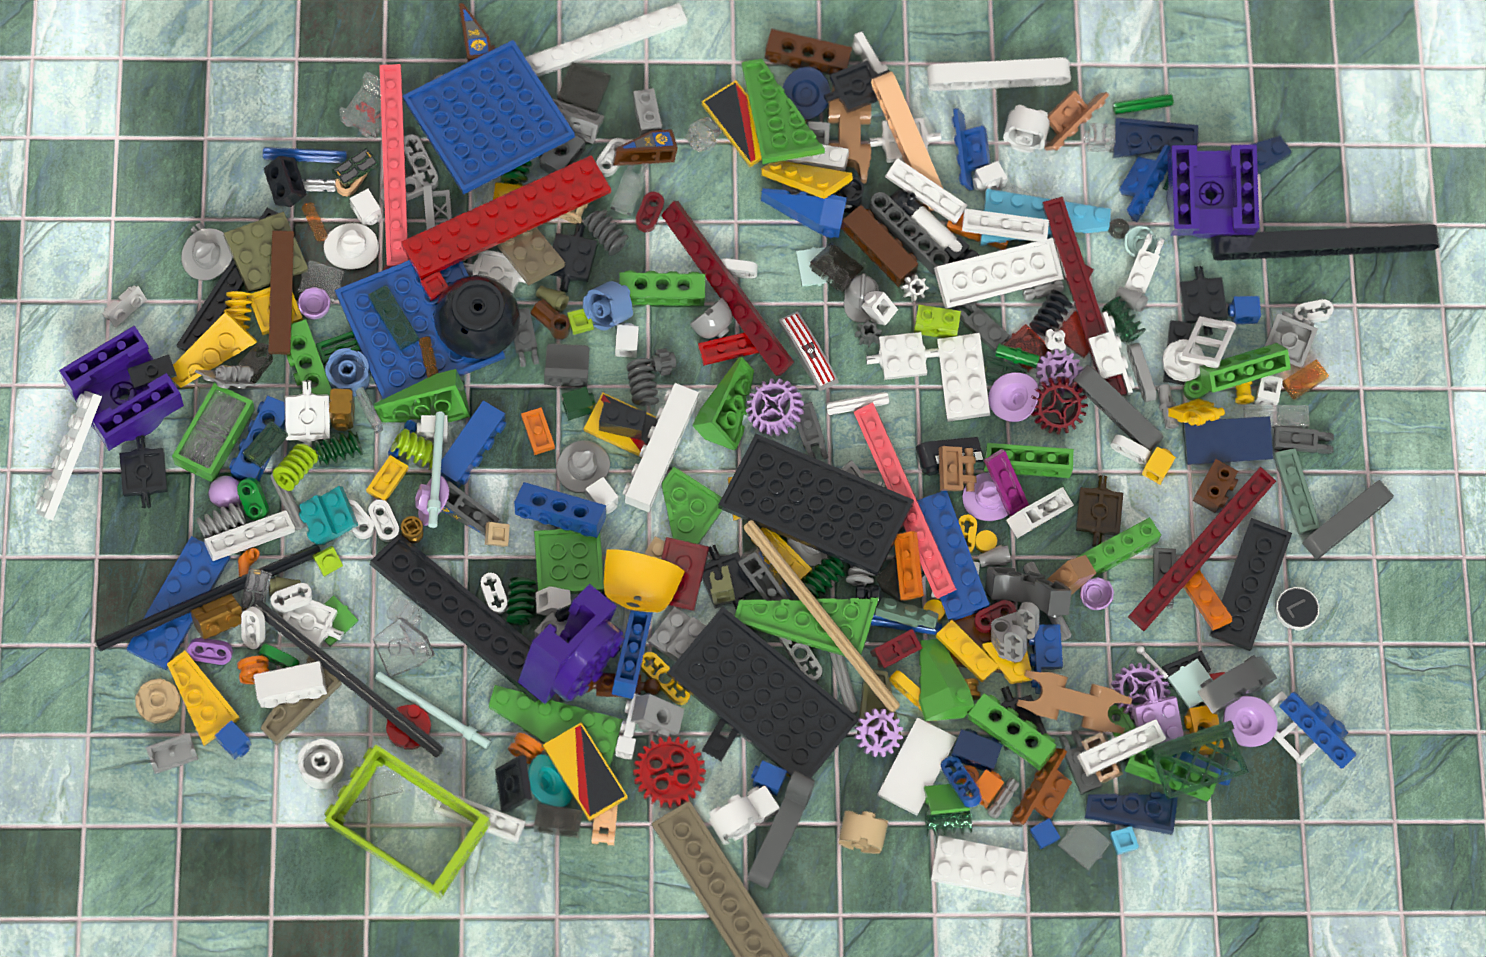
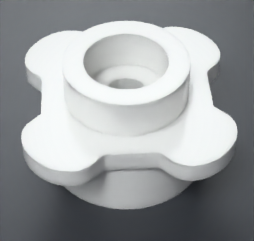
M1052 329L1046 331L1045 345L1049 350H1065L1064 331H1053Z

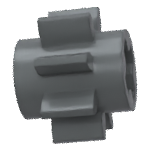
M866 319L863 325L858 323L857 329L859 331L855 332V337L860 339L859 345L865 344L870 348L873 342L878 344L879 338L877 336L881 335L882 330L877 329V322L873 324Z
M667 348L657 349V353L651 356L654 372L658 371L661 376L671 374L672 369L676 368L674 353H669Z

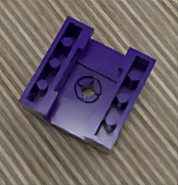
M1197 145L1171 146L1168 151L1167 189L1170 236H1196L1211 239V237L1217 235H1255L1259 229L1257 145H1231L1230 151H1197ZM1205 192H1212L1215 199L1212 201L1207 199Z
M135 325L59 370L64 385L76 403L80 394H84L85 391L102 397L90 426L96 431L108 451L125 441L136 440L137 436L141 438V436L150 434L162 423L166 416L184 406L180 392L167 373L150 382L147 387L138 390L134 389L128 368L154 360L148 351L147 343ZM122 395H129L128 401L126 399L121 400L120 397Z
M589 584L572 601L569 617L560 636L556 634L557 629L549 624L532 641L518 682L544 704L555 694H558L566 702L572 701L578 695L582 697L589 689L588 684L591 680L596 683L603 674L602 670L607 662L620 652L621 648L619 646L625 640L623 631L611 622L617 606Z

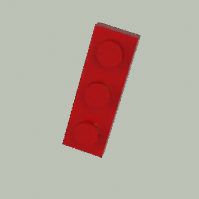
M745 332L698 343L703 366L759 353Z

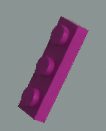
M1001 449L986 458L984 462L1007 514L1013 516L1029 506L1006 451Z

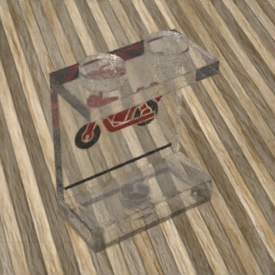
M366 71L362 77L363 86L346 109L343 107L339 109L340 119L345 125L349 127L354 126L359 129L360 133L364 136H371L376 139L382 131L380 78Z

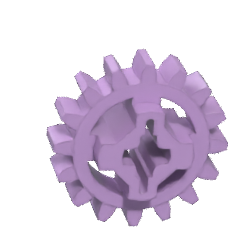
M1055 349L1053 355L1048 351L1046 358L1041 357L1040 364H1037L1036 370H1038L1036 378H1041L1038 383L1039 386L1042 381L1049 385L1046 372L1049 374V378L1053 379L1054 383H1056V377L1060 376L1062 383L1066 377L1069 378L1070 385L1072 380L1083 370L1082 367L1078 366L1080 360H1073L1074 354L1071 353L1068 356L1066 355V350H1063L1062 354H1060ZM1057 388V391L1060 392L1061 396H1063L1065 390H1067L1064 388Z
M872 709V715L865 712V719L858 718L861 725L854 728L859 731V734L855 735L854 738L861 740L858 743V747L865 746L864 753L868 754L872 751V756L876 757L879 752L881 757H885V751L892 754L894 753L892 747L900 746L896 741L897 739H903V736L898 735V732L903 730V727H897L900 719H892L893 712H889L886 715V709H881L878 714L877 709ZM875 719V723L868 727L867 724ZM887 721L890 723L892 731L888 729ZM880 729V731H883V735H876L875 730ZM865 734L871 739L870 744L867 742ZM888 739H891L887 745L881 747L883 745V742H885Z

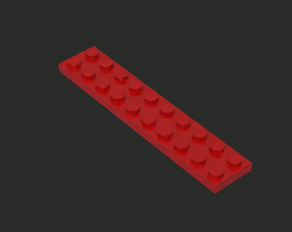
M592 155L401 241V246L420 280L437 271L444 270L611 193V188Z

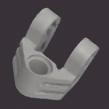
M1023 602L1017 612L992 621L991 642L1000 658L1012 662L1022 661L1027 651V639L1034 638L1039 629L1038 607L1031 602Z

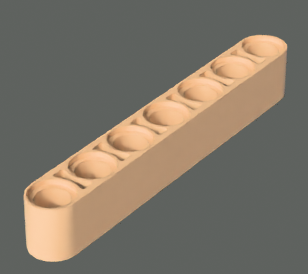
M888 72L871 79L873 90L904 162L943 188L895 75L892 72ZM922 202L923 206H925L930 212L934 211L932 208H930Z

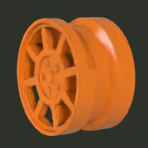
M252 656L240 660L237 663V667L241 671L239 674L240 682L243 684H255V674L270 671L268 669V658Z
M517 733L514 737L515 742L511 743L508 747L509 752L515 757L526 756L528 764H531L533 758L540 755L544 750L538 741L523 733Z

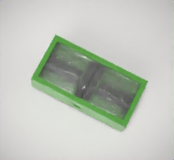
M214 383L172 455L174 464L213 482L255 411L253 401L229 389L218 387Z

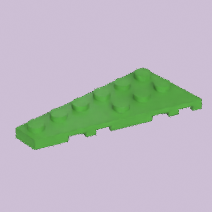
M763 59L741 62L762 163L767 164L824 154V146L816 139L815 133L809 129L803 116L791 99L784 93L782 86L776 82L774 75Z
M879 598L816 599L860 655H862ZM739 600L734 616L747 627L846 657L801 600Z
M498 685L494 686L489 702L491 710L521 727L523 731L533 735L543 744L582 723L608 766H611L623 719L549 700L546 704L540 700L535 703L523 692Z

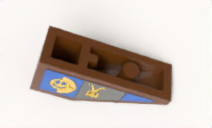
M459 3L468 63L494 50L495 45H491L490 37L464 3Z
M652 130L617 147L614 153L613 166L675 162L678 147L673 130Z

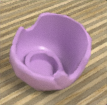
M312 287L305 289L300 294L298 307L302 315L315 320L324 317L328 313L331 302L325 290Z
M231 476L216 478L209 487L208 495L210 501L219 508L222 506L228 508L229 503L237 507V503L238 505L241 503L237 492V486L240 482Z
M1094 577L1081 587L1080 598L1089 609L1102 610L1107 608L1113 601L1114 590L1111 583L1107 580Z

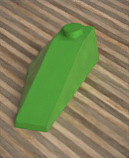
M457 369L430 376L374 403L373 406L381 422L421 420V415H436L437 412H443L447 415L448 422L470 417L464 385Z

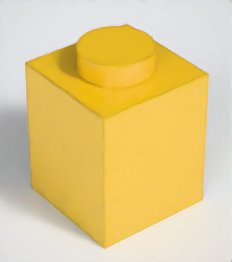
M1156 447L1141 475L1161 485L1176 457L1169 450Z

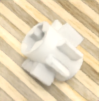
M917 274L912 276V280L909 277L904 278L906 284L900 287L905 292L903 297L909 296L911 301H916L917 296L920 299L925 297L923 292L929 289V287L925 286V278L918 279ZM912 285H914V287H917V291H915V289H912Z

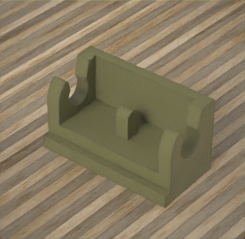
M728 566L722 567V580L717 581L714 572L710 573L712 585L710 590L714 605L735 600Z

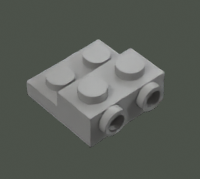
M1285 311L1282 312V315L1277 313L1265 346L1274 343L1282 345L1288 349L1290 364L1303 368L1318 328L1314 327L1315 323L1303 319L1302 322L1294 320L1295 315Z
M674 606L648 640V643L676 662L706 625L693 616L690 618Z

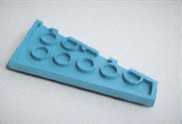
M987 189L984 211L1047 220L1042 202L1051 199ZM1064 201L1074 233L1082 232L1086 234L1108 231L1111 209ZM1048 225L1047 238H1051L1052 234ZM981 234L980 246H985L992 242L1005 243L1009 240H1027Z

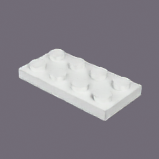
M980 333L937 339L948 422L991 416Z
M938 836L931 881L1020 897L1027 852Z

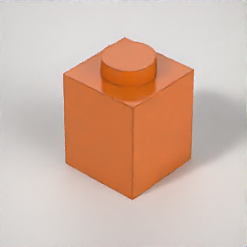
M986 769L975 783L982 796L980 804L987 809L1001 790L1004 782L998 773L990 772Z

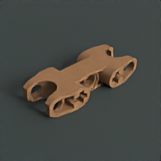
M838 99L829 102L828 123L838 124V143H829V146L849 149L846 167L849 166L857 170L861 182L866 183L871 160V144H860L861 124L870 125L871 104L847 113L843 104Z
M1025 671V677L1039 683L1041 694L1034 701L1018 700L1016 706L1025 708L1036 715L1057 720L1059 710L1082 715L1081 727L1098 732L1124 733L1125 728L1115 725L1109 720L1108 710L1115 703L1131 704L1133 698L1124 696L1111 688L1095 684L1091 685L1090 693L1086 694L1065 688L1068 680L1066 676L1051 672Z

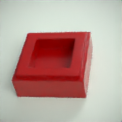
M439 271L420 281L431 301L439 297L448 286Z

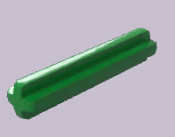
M1172 94L1114 102L1113 112L1114 114H1123L1168 107L1173 105L1174 99Z

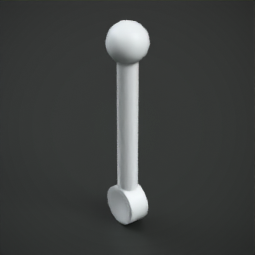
M1138 646L1136 648L1137 653L1142 654L1154 668H1158V672L1161 675H1163L1165 679L1168 677V675L1157 665V663L1145 652V648L1143 646Z

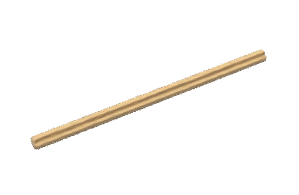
M752 520L746 523L744 530L889 712L896 711L900 707V703L756 523Z

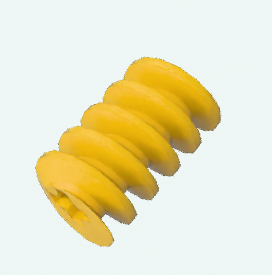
M239 291L227 292L226 296L232 300L225 301V305L230 308L225 309L224 313L227 311L245 330L249 329L250 327L245 325L244 322L251 320V318L246 316L245 313L252 312V309L246 307V305L253 303L252 300L247 298V296L253 294Z

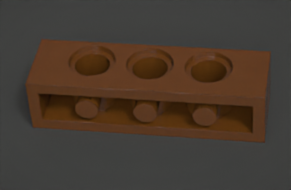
M771 28L764 59L773 64L782 63L795 69L811 67L821 73L831 75L848 68L852 47ZM783 49H790V50H792V51H791V52H785V51H783ZM809 53V54H811L812 56H811V57H806V56H804L803 54ZM825 58H830V59H832V61H831V62H827V61H825L824 59H825Z

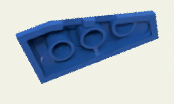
M762 189L761 201L825 237L839 238L846 197L831 194L823 199L817 196H809L804 191H800V194L792 195L787 190Z

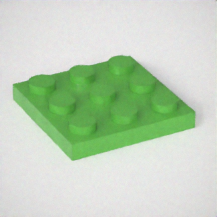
M563 529L534 531L538 591L550 586L570 590V594H578L589 584L599 592L604 591L600 533L598 538Z

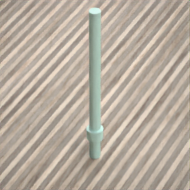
M437 412L435 419L431 493L427 504V511L429 512L428 526L431 528L437 527L438 513L441 510L439 491L445 415L443 412Z
M378 672L376 675V680L462 733V737L468 741L473 740L485 749L489 747L491 741L478 734L477 730L469 725L467 727L382 672Z

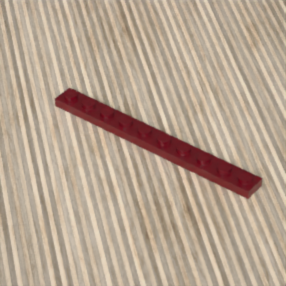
M1062 196L1042 202V207L1046 219L1049 220L1048 225L1095 370L1098 372L1088 339L1105 334L1107 331ZM1121 374L1105 379L1122 396L1127 394Z
M673 201L661 214L662 218L702 274H705V278L720 299L723 298L726 301L733 317L775 376H781L794 361L679 201Z
M1260 467L1128 615V618L1144 632L1275 484L1276 480Z

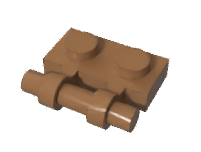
M939 447L940 491L964 490V483L966 484V492H975L977 479L974 476L976 457L973 456V448H966L965 456H962V447ZM963 464L965 465V475H963Z

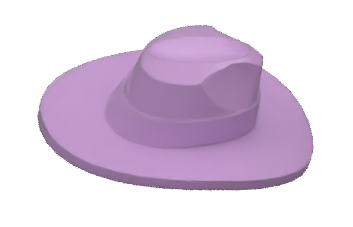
M1023 373L1003 375L994 382L990 389V408L995 415L1009 422L1022 421L1032 414L1038 400L1032 399L1031 396L1039 398V393L1035 390L1039 386L1031 376Z
M989 472L976 475L975 492H966L965 486L963 504L966 511L974 518L983 521H995L1008 516Z
M440 476L439 501L441 502L442 510L448 500L449 487L446 480ZM431 479L427 485L421 484L415 497L416 508L419 509L418 516L424 526H427L429 523L427 504L430 500Z
M1242 696L1224 710L1223 721L1228 736L1241 746L1257 747L1269 742L1277 731L1278 723L1274 710L1268 703L1259 698Z

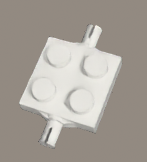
M924 118L914 119L928 152L929 142H941V133L928 134ZM882 121V137L869 138L871 147L883 146L887 163L895 162L897 158L904 161L888 122Z
M485 250L479 253L478 259L474 264L463 263L467 272L472 273V275H484L497 279L507 286L513 295L519 282L526 283L504 254L500 252Z
M921 332L879 337V354L866 356L867 365L879 363L883 370L884 380L927 375L926 359L939 357V349H925Z
M304 380L302 381V394L285 396V435L287 436L285 439L299 440L312 448V441L323 438L330 439L329 395L311 393L312 381L307 380L306 382Z
M314 600L294 610L277 613L283 616L284 620L319 648H321L328 636L341 640L344 635L343 631L332 628L333 621L338 613L337 610Z

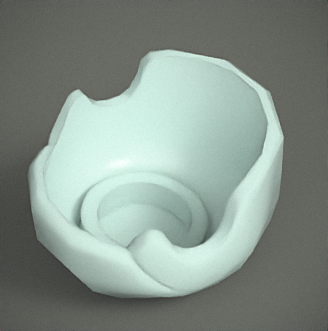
M1138 225L1131 228L1125 235V248L1132 257L1137 258L1148 233L1152 235V241L1146 251L1154 253L1156 250L1157 239L1150 228Z

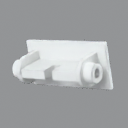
M129 286L118 297L121 300L119 303L115 300L107 308H104L102 315L107 320H110L115 328L147 300L139 286Z

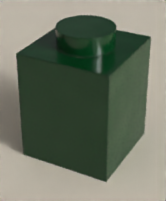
M587 387L562 394V404L568 421L591 414L593 405H596L593 393H588Z

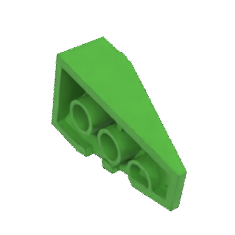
M739 357L700 408L692 425L705 440L731 450L737 449L744 434L745 426L742 425L743 416L747 415V407H745L747 395H750L754 370L743 357Z
M938 639L921 640L922 649L919 650V665L921 666L919 704L925 721L965 718L975 705L968 684L948 650Z

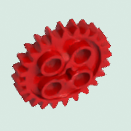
M670 736L667 738V742H664L659 737V744L651 740V748L643 746L645 754L638 753V758L641 761L634 762V766L639 769L633 770V775L639 776L634 780L635 784H641L638 787V792L646 791L644 799L651 796L652 805L658 800L660 801V808H662L665 802L668 803L669 809H671L674 802L678 807L681 805L682 800L685 803L689 802L688 796L695 799L696 793L694 790L701 792L702 787L698 783H705V778L701 777V775L706 774V769L700 768L705 765V761H698L701 757V752L694 754L696 746L693 745L688 748V740L681 744L680 737H677L675 742H672ZM674 755H680L683 757V761L675 763L671 758ZM657 760L662 766L654 769L650 766V763ZM684 766H688V767H689L688 769H681V768H683ZM666 769H670L673 775L669 776V773H666ZM651 775H658L656 778L650 777ZM680 776H687L690 781L682 784L677 779ZM663 781L667 783L668 787L660 790L656 787V784Z

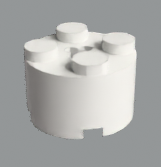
M1017 105L1015 110L1009 113L1003 137L1004 141L1010 142L1011 148L1021 152L1032 153L1037 148H1039V151L1042 150L1045 146L1050 125L1047 112Z
M317 739L311 743L309 742L304 745L299 753L298 765L303 780L309 786L316 789H331L343 777L345 771L344 758L338 745L331 740ZM325 761V766L322 765L321 767H318L317 763L322 764V762Z
M737 794L727 801L729 804L722 808L720 806L709 812L711 817L709 822L723 844H729L728 839L734 838L736 841L756 828L754 824L756 821L761 823L762 820L748 797H740Z

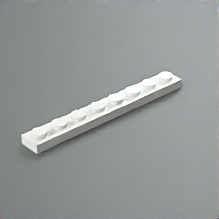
M680 3L525 58L537 77L685 25L687 24V18Z

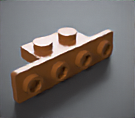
M1056 748L1043 768L1035 773V778L1030 787L1025 790L1023 799L1013 810V815L1010 819L1011 823L1024 825L1033 809L1045 819H1051L1072 783L1057 770L1067 754L1065 749Z

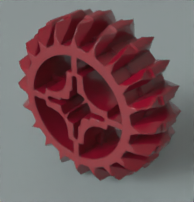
M1060 376L1056 377V383H1054L1051 377L1048 378L1049 385H1046L1043 381L1040 382L1043 389H1035L1039 393V398L1031 396L1032 399L1038 400L1035 406L1036 410L1032 412L1031 416L1038 415L1034 422L1038 424L1043 421L1040 428L1044 430L1048 426L1047 432L1050 434L1054 428L1057 435H1060L1061 428H1063L1065 433H1069V425L1075 430L1077 427L1074 422L1077 421L1080 424L1083 422L1078 418L1079 415L1086 416L1087 414L1081 411V408L1088 407L1087 403H1081L1082 400L1087 398L1086 395L1079 396L1083 389L1081 387L1075 389L1077 386L1075 381L1069 385L1070 379L1067 377L1063 383ZM1057 388L1069 390L1073 397L1061 398ZM1051 391V401L1042 407L1045 395ZM1057 399L1063 403L1060 412L1058 409L1053 408ZM1075 404L1073 414L1066 420L1067 408ZM1055 412L1060 422L1048 421L1043 414Z

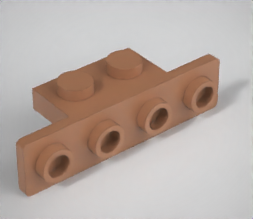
M1072 91L1047 116L1051 128L1057 135L1044 149L1046 151L1060 149L1065 144L1064 140L1067 137L1073 136L1079 130L1077 127L1081 123L1087 122L1092 117L1091 113L1095 109H1100L1106 103L1105 99L1109 94L1107 92L1099 93L1088 104L1083 101L1076 91Z

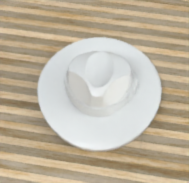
M348 223L336 227L328 234L324 242L326 258L334 266L342 269L363 268L376 259L379 251L378 240L374 232L367 226L358 223Z

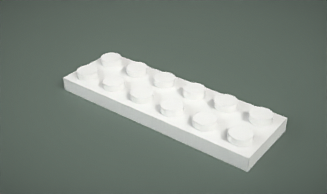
M1053 238L1047 239L1046 243L1037 241L934 268L945 309L1064 279Z
M85 391L84 394H80L76 406H78L77 412L71 416L68 427H70L69 432L63 436L60 443L61 452L53 460L52 468L54 470L52 475L48 476L45 480L44 488L46 490L43 497L40 496L35 508L38 509L36 513L47 519H54L102 398L94 393Z

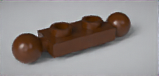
M603 673L596 683L591 680L586 693L596 689V696L621 697L612 694L616 674ZM639 674L635 694L641 695V691L651 695L658 694L661 689L660 682L655 678H649L645 682H641V675Z

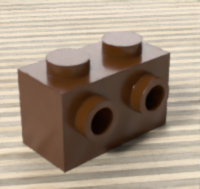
M1215 459L1193 501L1216 513L1219 507L1223 509L1229 498L1225 496L1228 490L1233 491L1239 481L1235 478L1239 471Z

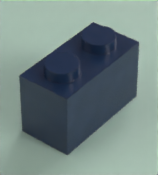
M961 729L951 756L959 758L961 763L973 766L981 771L987 769L991 772L995 768L1003 744H1000L993 737L984 738L979 736L974 730Z

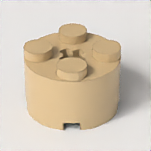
M845 811L838 843L851 850L855 847L861 849V852L881 853L888 821L875 818V814L863 811L862 815H858L852 811Z

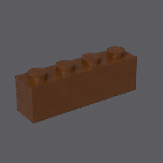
M860 205L842 220L841 229L897 287L905 282L904 278H910L917 272V258L903 248L900 240L894 239L889 234V230L884 224H879L875 220L873 213L869 209H865Z

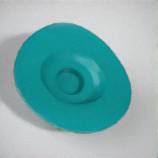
M543 754L535 756L528 770L531 792L538 800L548 806L563 807L567 805L573 795L550 757Z

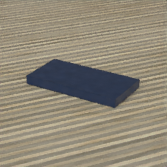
M1270 416L1208 420L1200 426H1191L1189 422H1184L1187 465L1214 463L1215 459L1223 463L1273 459Z

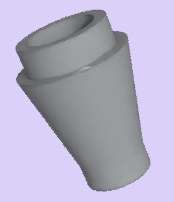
M1121 286L1115 295V298L1119 299L1134 312H1142L1148 302V297L1145 296V293Z
M1001 544L978 555L981 567L1007 566L1006 563L1012 562L1008 545L1002 546Z

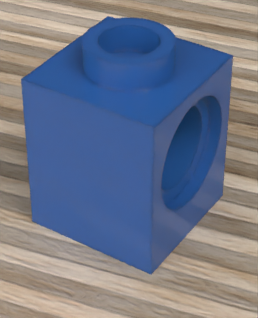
M1259 296L1234 297L1231 304H1228V316L1232 317V322L1235 324H1258L1261 317Z
M232 720L215 735L216 741L234 759L239 756L243 757L250 750V739Z
M762 760L760 767L756 765L752 772L753 786H758L759 788L766 786L770 794L778 796L787 771Z

